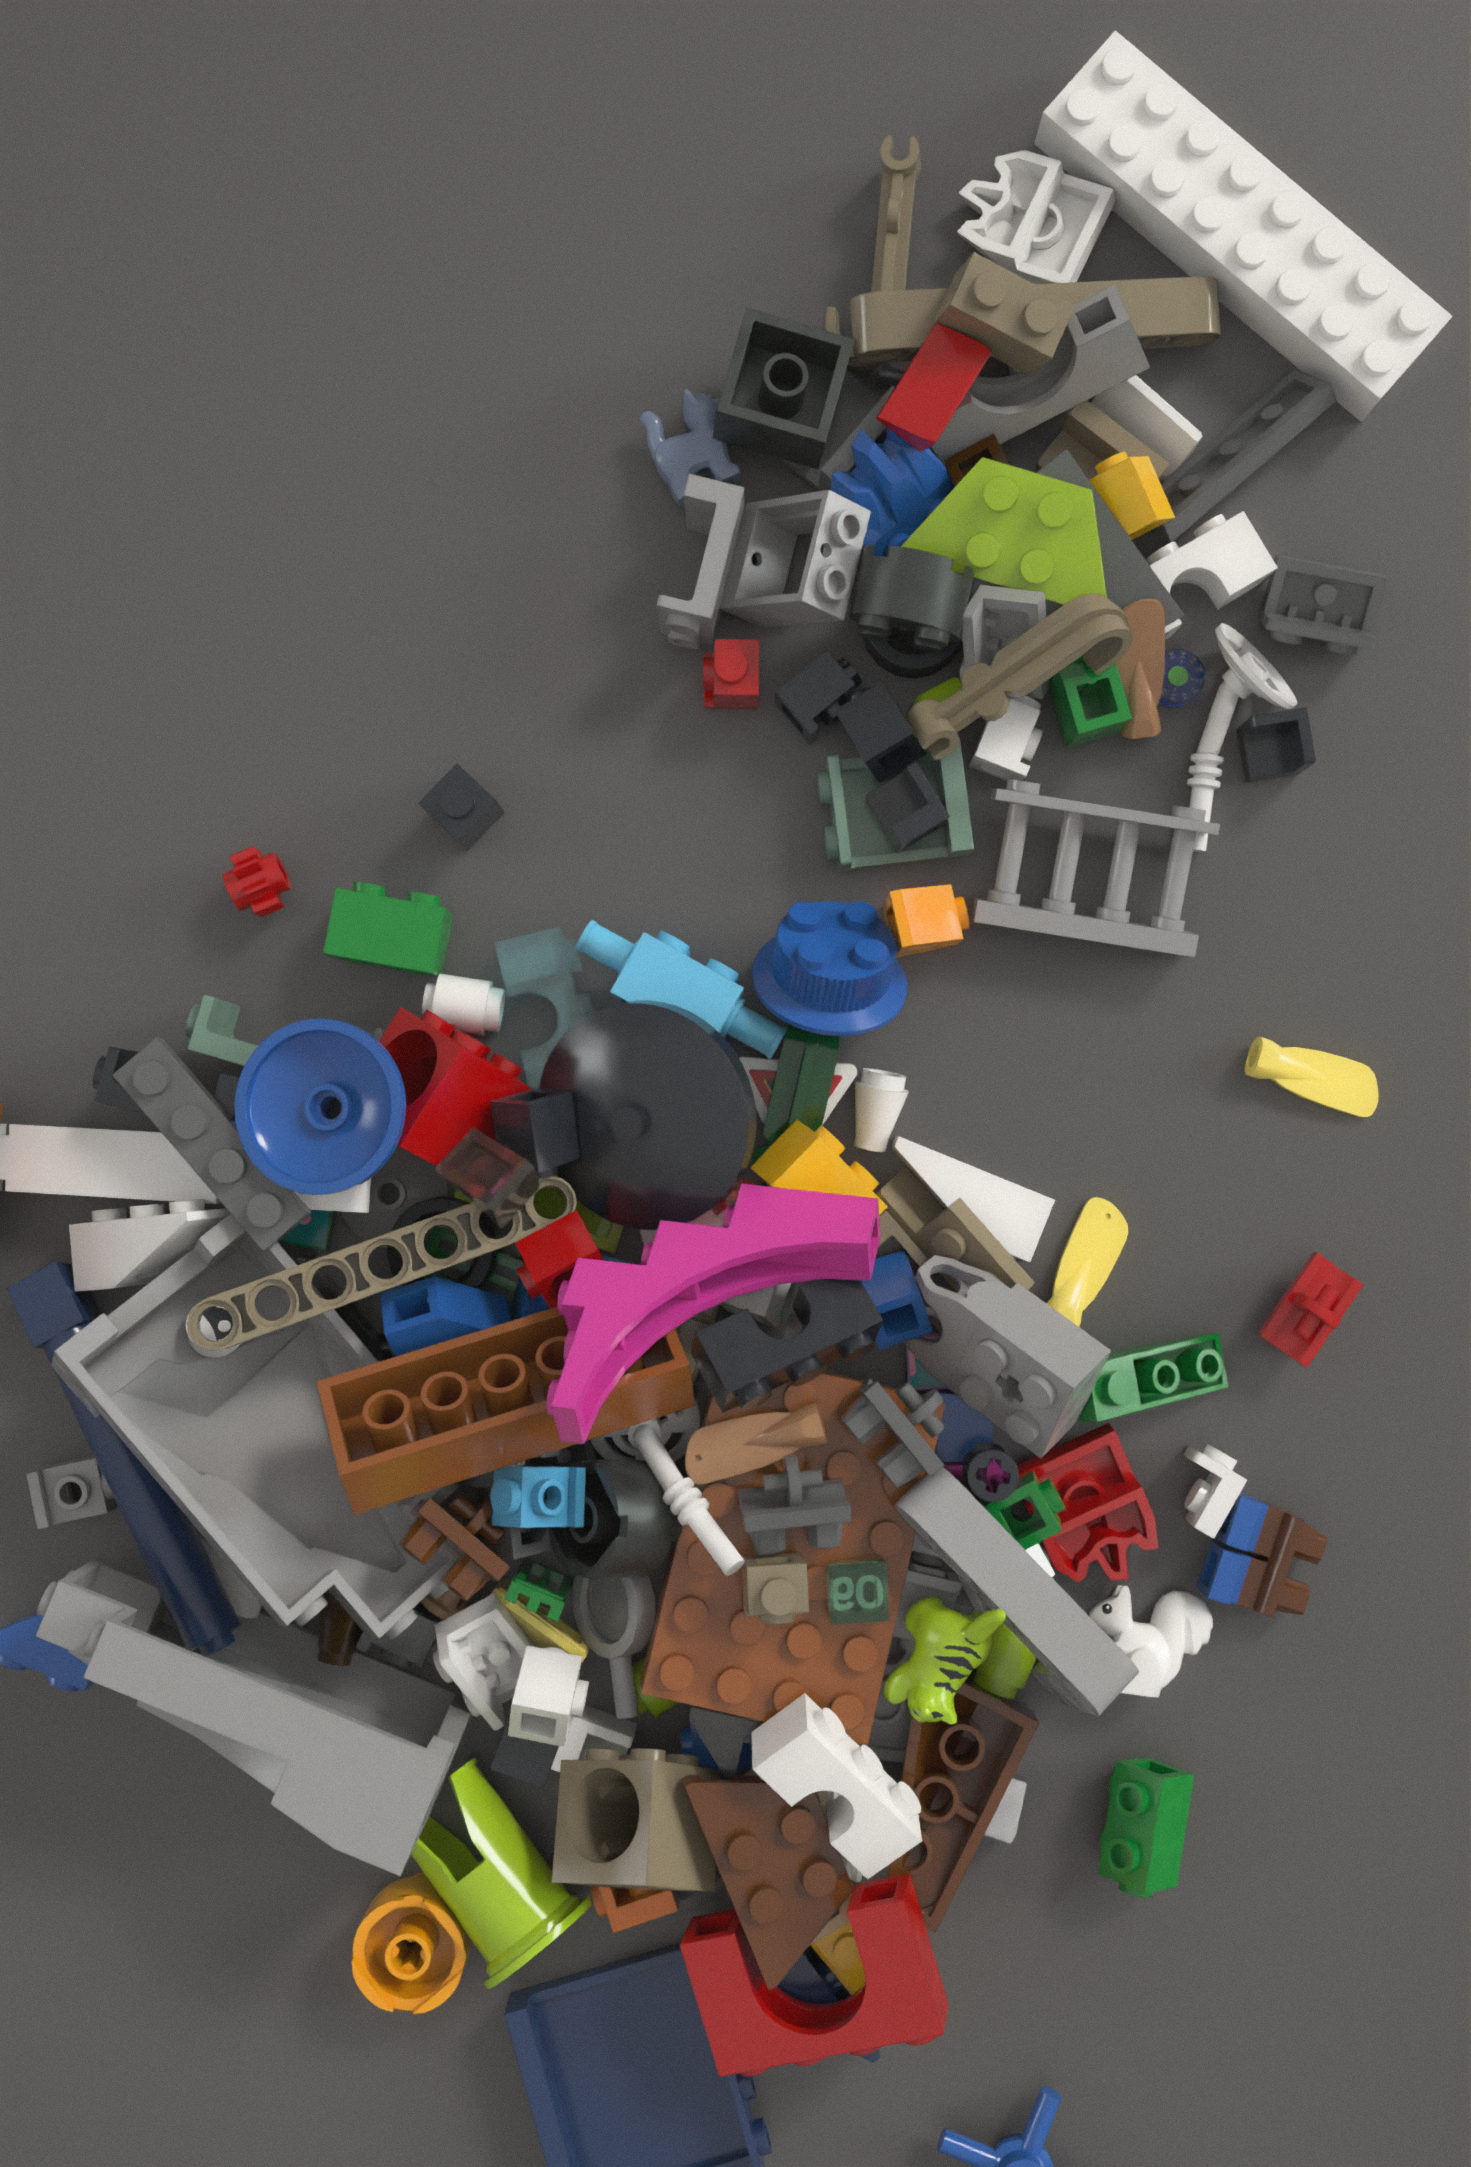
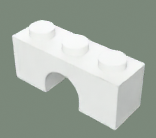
M1244 511L1227 521L1223 514L1217 515L1193 532L1196 536V539L1180 548L1175 541L1171 542L1147 558L1148 564L1169 594L1171 587L1176 584L1192 583L1200 586L1208 593L1217 610L1265 583L1278 568ZM1180 619L1165 626V640L1169 639L1182 624Z
M806 1693L751 1732L752 1769L791 1807L814 1792L832 1791L841 1794L827 1804L830 1844L867 1879L922 1842L919 1821L921 1805L913 1790L905 1782L900 1781L896 1783L883 1770V1766L873 1750L866 1745L859 1746L846 1734L844 1726L837 1715L829 1708L821 1709Z

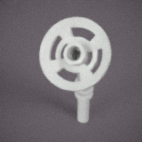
M1221 623L1215 629L1218 645L1230 669L1222 675L1224 682L1219 685L1197 753L1190 755V761L1194 762L1195 765L1190 766L1188 773L1193 775V778L1187 779V785L1192 787L1189 808L1206 810L1205 822H1210L1214 790L1220 788L1221 782L1215 779L1222 776V770L1217 765L1223 764L1224 757L1220 756L1219 753L1238 698L1240 697L1245 700L1253 692L1269 703L1284 709L1291 710L1297 705V700L1292 690L1272 664L1245 637L1224 623ZM1196 832L1193 851L1206 852L1208 834Z
M695 1396V1406L678 1413L666 1415L667 1418L661 1421L659 1417L590 1439L596 1451L605 1460H646L665 1492L663 1495L665 1504L671 1505L670 1510L674 1515H678L677 1519L681 1525L690 1526L724 1574L729 1576L743 1566L745 1560L707 1511L709 1508L707 1499L701 1498L702 1493L697 1487L693 1488L694 1482L689 1477L683 1478L674 1463L686 1453L690 1437L699 1429L700 1414ZM684 1432L679 1442L667 1452L664 1444L669 1440L671 1433ZM628 1434V1439L631 1444L627 1443L621 1435ZM612 1437L618 1448L629 1455L635 1456V1459L616 1452L607 1443L605 1438Z

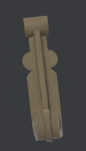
M891 135L884 139L880 148L883 175L871 292L905 290L915 183L921 173L919 143L915 136L910 137V152L903 160L894 159ZM827 307L824 330L841 335L839 313L836 307ZM852 347L847 369L855 372L869 371L885 362H857L854 360V349Z
M1096 593L1085 594L1067 602L995 654L991 667L985 663H976L970 666L962 676L961 683L963 688L942 703L929 699L914 705L907 713L906 718L923 749L928 748L933 760L942 759L950 755L959 744L957 732L980 716L986 721H996L1002 718L1010 707L1009 696L1024 697L1083 654V660L1088 668H1092L1098 676L1122 658L1131 646L1133 636L1129 629L1127 617L1123 610L1105 595Z

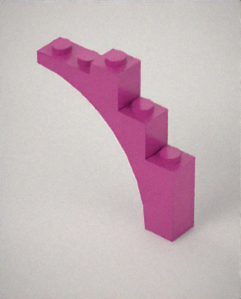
M741 1184L735 1206H727L722 1227L660 1220L654 1242H647L644 1246L641 1265L577 1258L570 1280L562 1282L558 1293V1312L560 1315L565 1316L569 1331L564 1345L565 1365L560 1379L552 1380L547 1394V1412L549 1415L554 1416L560 1441L584 1444L601 1405L625 1371L657 1340L694 1315L735 1296L778 1284L820 1279L871 1281L881 1238L878 1198Z

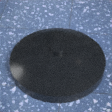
M651 1000L623 1002L600 1009L578 1021L562 1036L550 1053L544 1066L539 1089L572 1092L580 1153L579 1159L558 1166V1173L556 1175L558 1178H562L569 1183L575 1192L576 1199L598 1216L612 1223L640 1230H657L660 1220L688 1223L720 1204L741 1180L749 1164L756 1137V1106L752 1087L743 1064L727 1040L714 1027L694 1013L672 1004Z

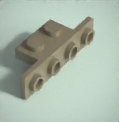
M905 1167L897 1172L876 1193L888 1206L885 1210L928 1260L934 1255L955 1259L961 1263L989 1272L1009 1288L1019 1283L1029 1290L1035 1283L961 1198H958L943 1209L911 1171ZM939 1272L958 1293L960 1290L958 1281L949 1274Z

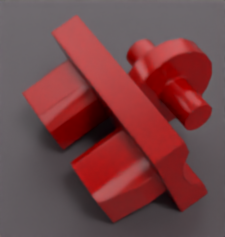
M1313 1252L1257 1335L1303 1367L1308 1368L1331 1332L1336 1330L1342 1321V1316L1364 1284L1336 1267L1319 1253Z

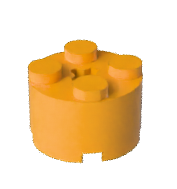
M417 1873L414 1876L396 1880L383 1888L369 1905L353 1941V1959L351 1962L355 1982L370 2002L386 2011L393 2012L394 2009L413 2011L412 2014L431 2011L444 2003L457 1988L473 1945L467 1933L424 1873ZM404 1940H407V1941H409L410 1943L413 1942V1941H416L417 1943H414L413 1945H411V1946L409 1947V1946L404 1942Z

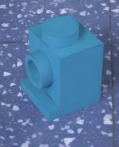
M506 1466L494 1470L493 1486L490 1494L493 1509L492 1526L516 1528L584 1527L586 1468Z

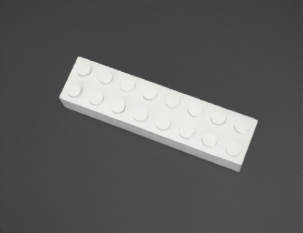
M1116 30L1044 110L1034 142L1039 149L1050 158L1062 161L1063 169L1071 176L1113 188L1116 201L1112 211L1190 277L1204 276L1216 278L1219 302L1300 371L1331 383L1337 402L1360 422L1365 419L1453 317Z

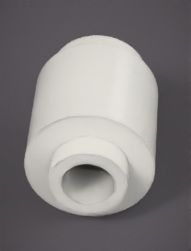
M439 974L436 984H426L422 1003V1015L426 1009L455 1026V1032L458 1029L468 1034L484 1036L486 1031L499 1033L504 1012L505 989L493 987L492 981Z

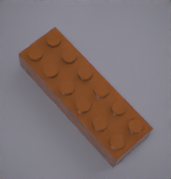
M558 1307L316 1381L338 1473L354 1515L577 1444L560 1441L554 1416L549 1415L547 1412L549 1386L553 1379H560L565 1365L564 1345L569 1332L565 1316L559 1314ZM675 1329L657 1340L625 1371L601 1405L586 1441L695 1406L690 1365Z

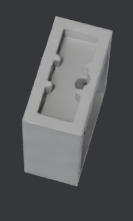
M831 490L746 503L720 609L761 628L844 621L871 511ZM813 533L798 593L783 594L797 536ZM822 544H823V545H824V549H823V553L821 554L820 548H821V546H822ZM753 554L757 557V564L755 566L751 561Z

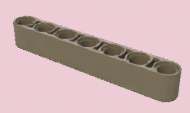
M1200 276L1035 284L1073 305L1115 284L1142 349L1198 346L1214 342L1221 337L1218 285L1216 278ZM948 288L877 291L860 294L850 299L852 338L855 339L853 344L854 360L862 363L912 361L933 327V322Z
M551 1176L536 1179L208 1297L197 1303L189 1313L187 1321L188 1333L194 1343L203 1349L211 1351L227 1349L512 1245L575 1211L577 1204L575 1192L571 1185L562 1178ZM539 1189H553L562 1198V1212L556 1219L543 1218L534 1209L533 1199ZM495 1207L507 1214L510 1226L503 1238L492 1239L482 1233L479 1228V1217L483 1210ZM434 1227H444L453 1233L456 1247L450 1257L437 1259L427 1253L423 1241L428 1230ZM387 1246L399 1253L402 1266L400 1272L395 1277L384 1280L377 1278L371 1273L368 1267V1258L373 1250L378 1247ZM328 1266L337 1267L343 1271L347 1280V1286L343 1294L332 1300L322 1299L317 1296L312 1286L313 1277L316 1272ZM277 1286L283 1288L290 1297L289 1311L279 1320H266L257 1310V1298L264 1289ZM212 1307H223L232 1316V1331L221 1341L209 1340L201 1331V1317Z

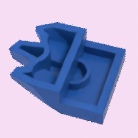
M887 428V439L883 444H877L861 429L851 444L856 468L850 473L839 470L832 474L830 490L871 511L861 552L863 553L864 547L868 545H876L874 556L887 557L889 546L901 547L955 488V485L947 469L929 448L919 452L889 428Z

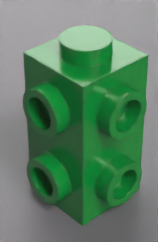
M1150 1757L1115 1762V1769L1108 1785L1110 1800L1106 1825L1099 1841L1101 1857L1098 1874L1118 1882V1888L1123 1893L1139 1898H1150L1153 1896V1892L1177 1887L1194 1774Z

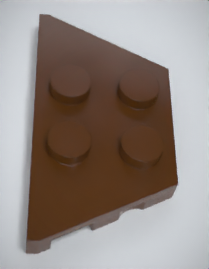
M699 1775L685 1776L681 1778L686 1794L768 1990H771L778 1986L854 1890L840 1853L830 1844L829 1826L815 1792L807 1795L791 1807L758 1776H734V1780H702Z

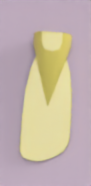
M1260 1036L1250 1046L1244 1066L1245 1075L1257 1079H1271L1283 1089L1301 1098L1356 1117H1369L1374 1113L1378 1104V1085L1375 1074L1368 1066L1318 1050L1299 1047L1282 1048L1272 1040Z
M1094 1197L1084 1204L1061 1255L1053 1281L1052 1297L1047 1302L1049 1306L1078 1327L1081 1324L1082 1311L1094 1300L1106 1282L1127 1240L1128 1224L1124 1216L1111 1202L1103 1198Z

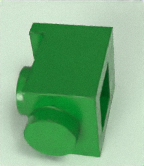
M1033 1470L1019 1477L1016 1490L1008 1498L1000 1502H988L979 1497L975 1498L1025 1550L1062 1531L1061 1520L1057 1513L1065 1510V1505L1051 1479L1049 1478L1040 1483ZM1022 1499L1029 1501L1033 1506L1030 1514L1017 1516L1011 1510V1506Z

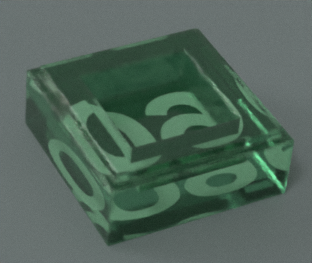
M884 1559L826 1562L828 1617L831 1625L889 1621L887 1563Z

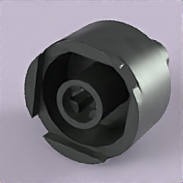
M876 545L864 547L849 612V618L858 623L857 635L878 641H889L891 634L913 638L912 647L934 653H944L948 642L960 640L963 616L967 608L975 573L974 569L966 565L962 575L951 571L954 559L907 547L889 546L887 557L874 556Z
M588 1460L573 1462L567 1467L586 1468L584 1527H549L550 1543L560 1566L571 1575H581L588 1579L644 1577L654 1572L665 1559L671 1541H675L680 1537L683 1525L679 1523L678 1515H674L671 1512V1505H666L663 1501L665 1492L646 1460Z

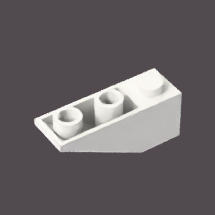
M204 1199L169 1202L170 1214H165V1203L130 1207L131 1218H127L126 1208L91 1211L92 1222L69 1225L75 1292L149 1284L190 1252L197 1240L226 1218L230 1212L226 1208L205 1210Z

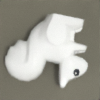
M1122 1585L1116 1586L1112 1596L1098 1603L1088 1614L1132 1660L1139 1670V1673L1121 1693L1146 1697H1159L1161 1689L1167 1686L1179 1672L1184 1653L1196 1655L1202 1645L1208 1644L1211 1629L1213 1628L1212 1614L1206 1603L1200 1597L1187 1591L1173 1590L1163 1595L1154 1606L1150 1624L1133 1621L1130 1590L1128 1586Z

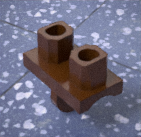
M460 1493L449 1507L464 1519L462 1524L458 1523L431 1498H428L426 1501L421 1499L410 1512L415 1519L407 1528L399 1546L416 1561L425 1565L443 1543L447 1544L459 1557L440 1581L462 1600H468L487 1581H499L510 1567L474 1536L476 1532H479L491 1544H494L504 1533V1530L499 1526H492V1520L489 1518L493 1513L490 1496H486L475 1506Z

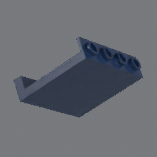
M681 1942L510 1992L504 2016L547 2167H765L764 2156L772 2154V2145L764 2117L755 2119L749 2100L757 2097L753 2076L744 2077L738 2073L719 2077L680 1948Z

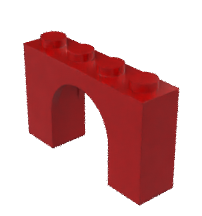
M910 1873L854 1884L847 1915L864 1968L866 1981L852 1996L832 2004L822 2005L802 2002L789 1996L778 1986L768 1990L734 1909L691 1918L680 1943V1948L719 2077L738 2073L744 2077H751L765 2072L770 2067L791 2063L801 2067L810 2066L818 2063L824 2057L850 2053L853 2056H864L875 2052L880 2047L904 2042L911 2046H919L932 2041L937 2036L944 2035L949 2003Z

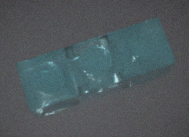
M560 927L494 942L507 997L513 1001L532 996L543 997L550 1000L557 1011L558 1024L550 1040L541 1046L520 1051L528 1086L531 1088L539 1089L544 1066L550 1053L562 1036L578 1021L594 1013L588 991L578 993L574 972L583 970L580 953L575 950L577 945L576 939L566 940L564 932Z

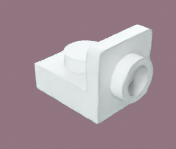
M1207 1444L1203 1453L1188 1445L1183 1455L1211 1472L1206 1481L1201 1478L1198 1479L1189 1491L1184 1503V1508L1188 1509L1184 1520L1214 1539L1247 1479L1232 1471L1237 1460Z

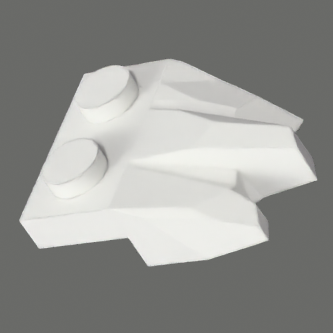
M1027 150L997 156L994 166L1001 177L998 183L971 180L958 192L964 203L979 213L981 217L979 220L966 221L957 233L990 261L1033 284L1077 282L1116 201L1114 189L1064 174L1062 161Z

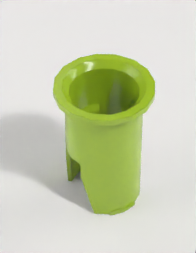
M474 1757L448 1778L471 1841L484 1859L478 1863L464 1843L430 1816L411 1855L486 1960L488 1976L484 1979L483 1984L489 1990L508 1978L571 1926L592 1905L593 1901L589 1895L579 1898L578 1895L569 1894L562 1883H552L553 1870L476 1764L478 1761Z

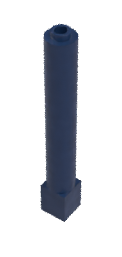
M54 1261L6 1288L33 1347L44 1349L50 1364H52L56 1349L100 1316L89 1291L75 1292L73 1267L71 1264ZM54 1370L186 1649L192 1652L200 1649L203 1656L208 1657L236 1641L232 1631L242 1624L193 1523L101 1415L95 1418Z

